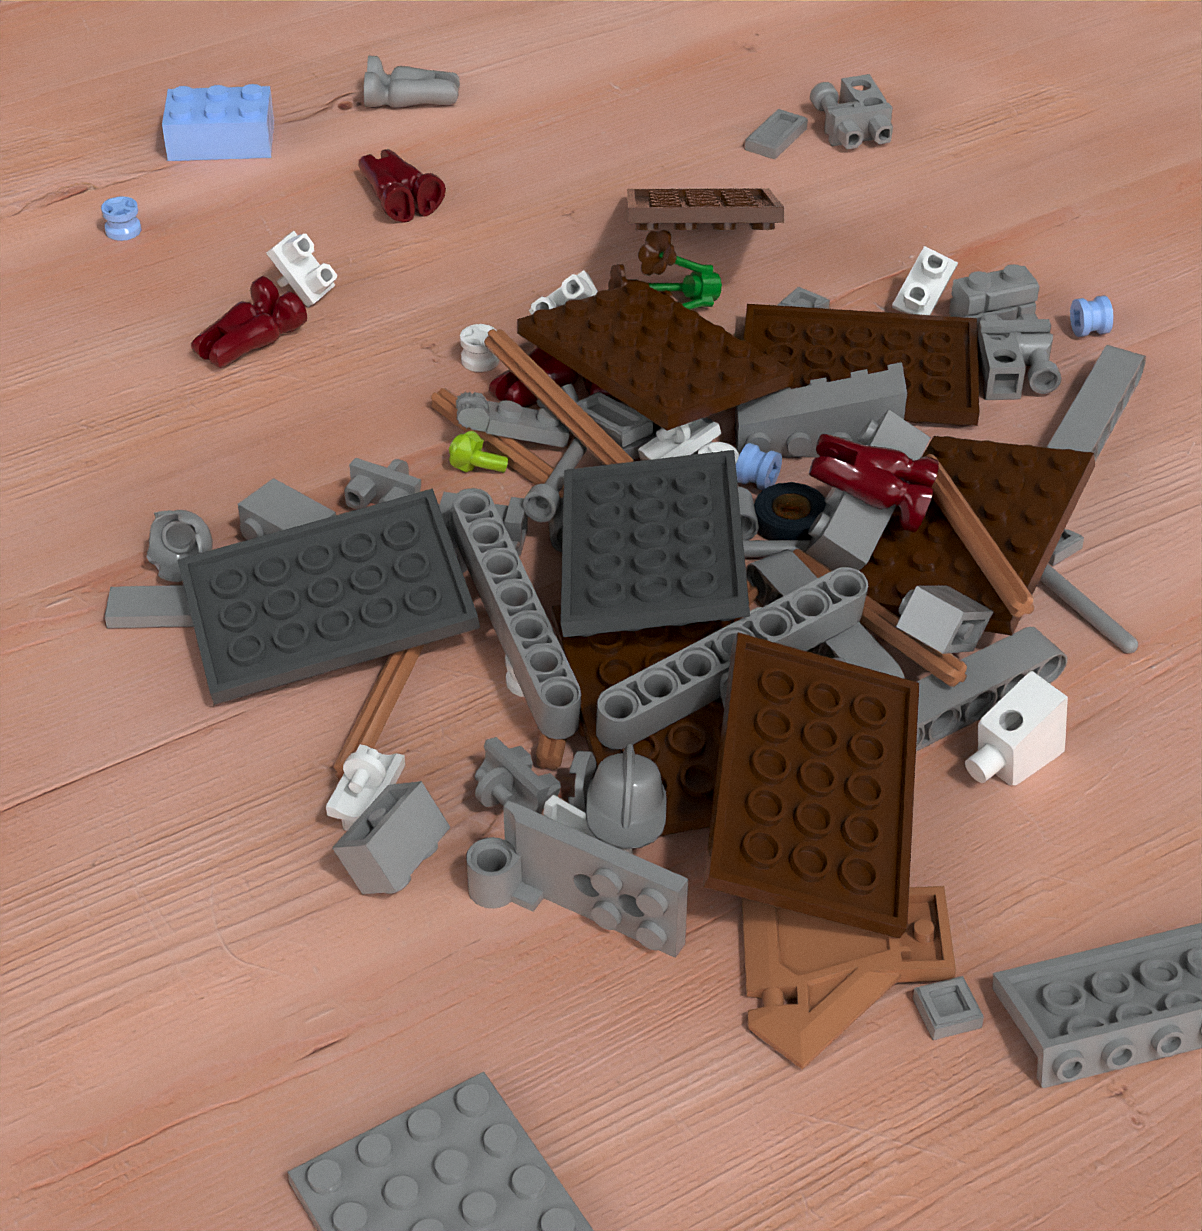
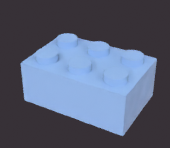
M248 84L243 87L214 85L209 88L180 86L175 89H168L162 121L167 161L271 158L274 114L270 86Z

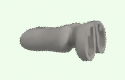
M368 56L367 72H365L364 105L365 107L389 105L393 108L417 104L452 105L456 103L459 95L460 79L456 73L425 70L409 66H397L391 75H387L383 70L379 57Z

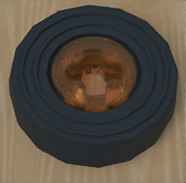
M787 482L769 486L758 494L754 504L759 526L758 532L767 540H811L812 536L808 534V531L818 515L824 511L827 504L825 502L826 498L819 490L806 484Z

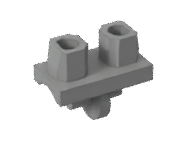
M355 458L349 464L351 480L344 491L347 506L361 509L369 503L379 504L418 493L421 489V479L410 476L408 463L400 459H394L387 468Z
M497 737L485 741V759L474 777L479 782L475 790L477 800L486 807H493L499 803L504 806L510 800L541 814L545 802L552 795L558 797L561 788L560 782L550 773L537 776L531 770L533 765L531 755L522 746L509 749Z

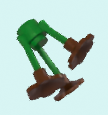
M669 231L649 232L646 236L645 244L640 247L638 252V259L642 262L641 272L648 276L653 273L661 275L666 270L667 265L671 266L673 264L694 271L690 275L685 276L683 283H648L649 286L673 299L674 296L670 291H683L684 295L692 301L682 303L681 305L689 310L699 307H712L714 301L720 297L722 290L721 278L717 272H713V266L701 265L677 256L674 246L671 244L672 236ZM623 264L612 265L608 290L623 287L628 282L639 280L627 279Z

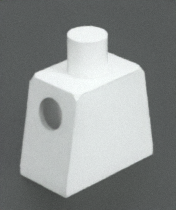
M1030 671L979 721L978 751L965 761V767L969 774L980 783H985L996 774L1008 785L1016 786L1060 756L1065 751L1068 697L1035 672Z

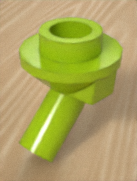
M474 431L459 434L454 438L449 447L450 464L464 472L472 471L477 466L504 473L507 468L508 457L481 451L484 440Z

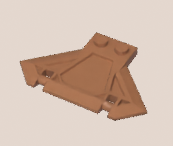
M944 886L909 887L908 926L900 939L742 898L747 997L763 999V1007L748 1010V1029L802 1070L894 984L902 982L944 981L955 978L956 966ZM784 999H797V1004L784 1005Z

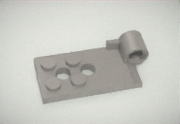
M510 800L503 806L505 840L495 837L484 838L475 842L469 848L466 855L468 892L471 899L479 906L500 908L513 902L534 912L544 898L595 921L604 929L615 930L635 939L650 950H659L676 958L685 945L688 878Z

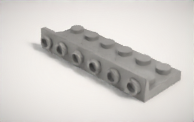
M1202 923L993 973L994 992L1038 1057L1037 1080L1043 1088L1202 1048Z

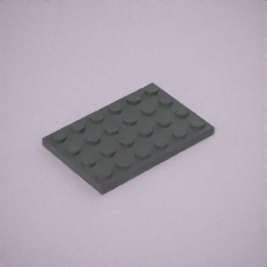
M734 450L564 470L561 627L563 637H588L597 633L624 630L638 631L643 628L669 625L684 626L689 623L714 620L730 621L735 618L750 616Z
M433 488L178 559L206 679L214 705L480 628L477 612Z

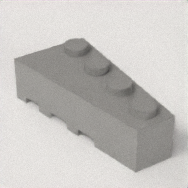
M902 362L887 365V371L868 374L867 369L851 372V378L827 382L826 377L810 380L811 384L806 387L796 389L787 387L737 405L735 408L734 427L736 449L739 455L744 446L751 443L759 446L762 452L768 453L772 450L780 453L782 457H820L816 452V444L821 434H828L857 442V438L870 419L877 422L888 410L904 419L907 389Z
M888 410L877 422L873 419L867 422L860 432L856 443L900 450L909 458L917 460L921 458L931 437ZM832 487L825 499L827 504L824 511L818 515L808 531L812 538L805 553L831 570L841 567L861 570L868 563L896 505L888 509H877L842 490Z

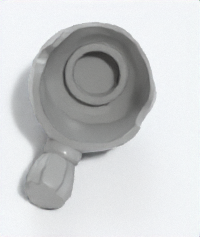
M187 510L170 511L158 516L150 528L147 551L148 561L159 570L158 576L167 581L181 582L182 577L178 559L212 550L213 540L210 529L201 517Z

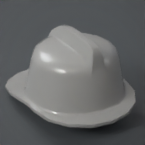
M627 744L623 753L611 755L602 760L597 768L594 779L591 780L588 786L586 819L588 828L596 839L617 848L634 849L653 843L663 833L666 823V791L662 784L661 774L657 765L651 759L635 754L633 744Z

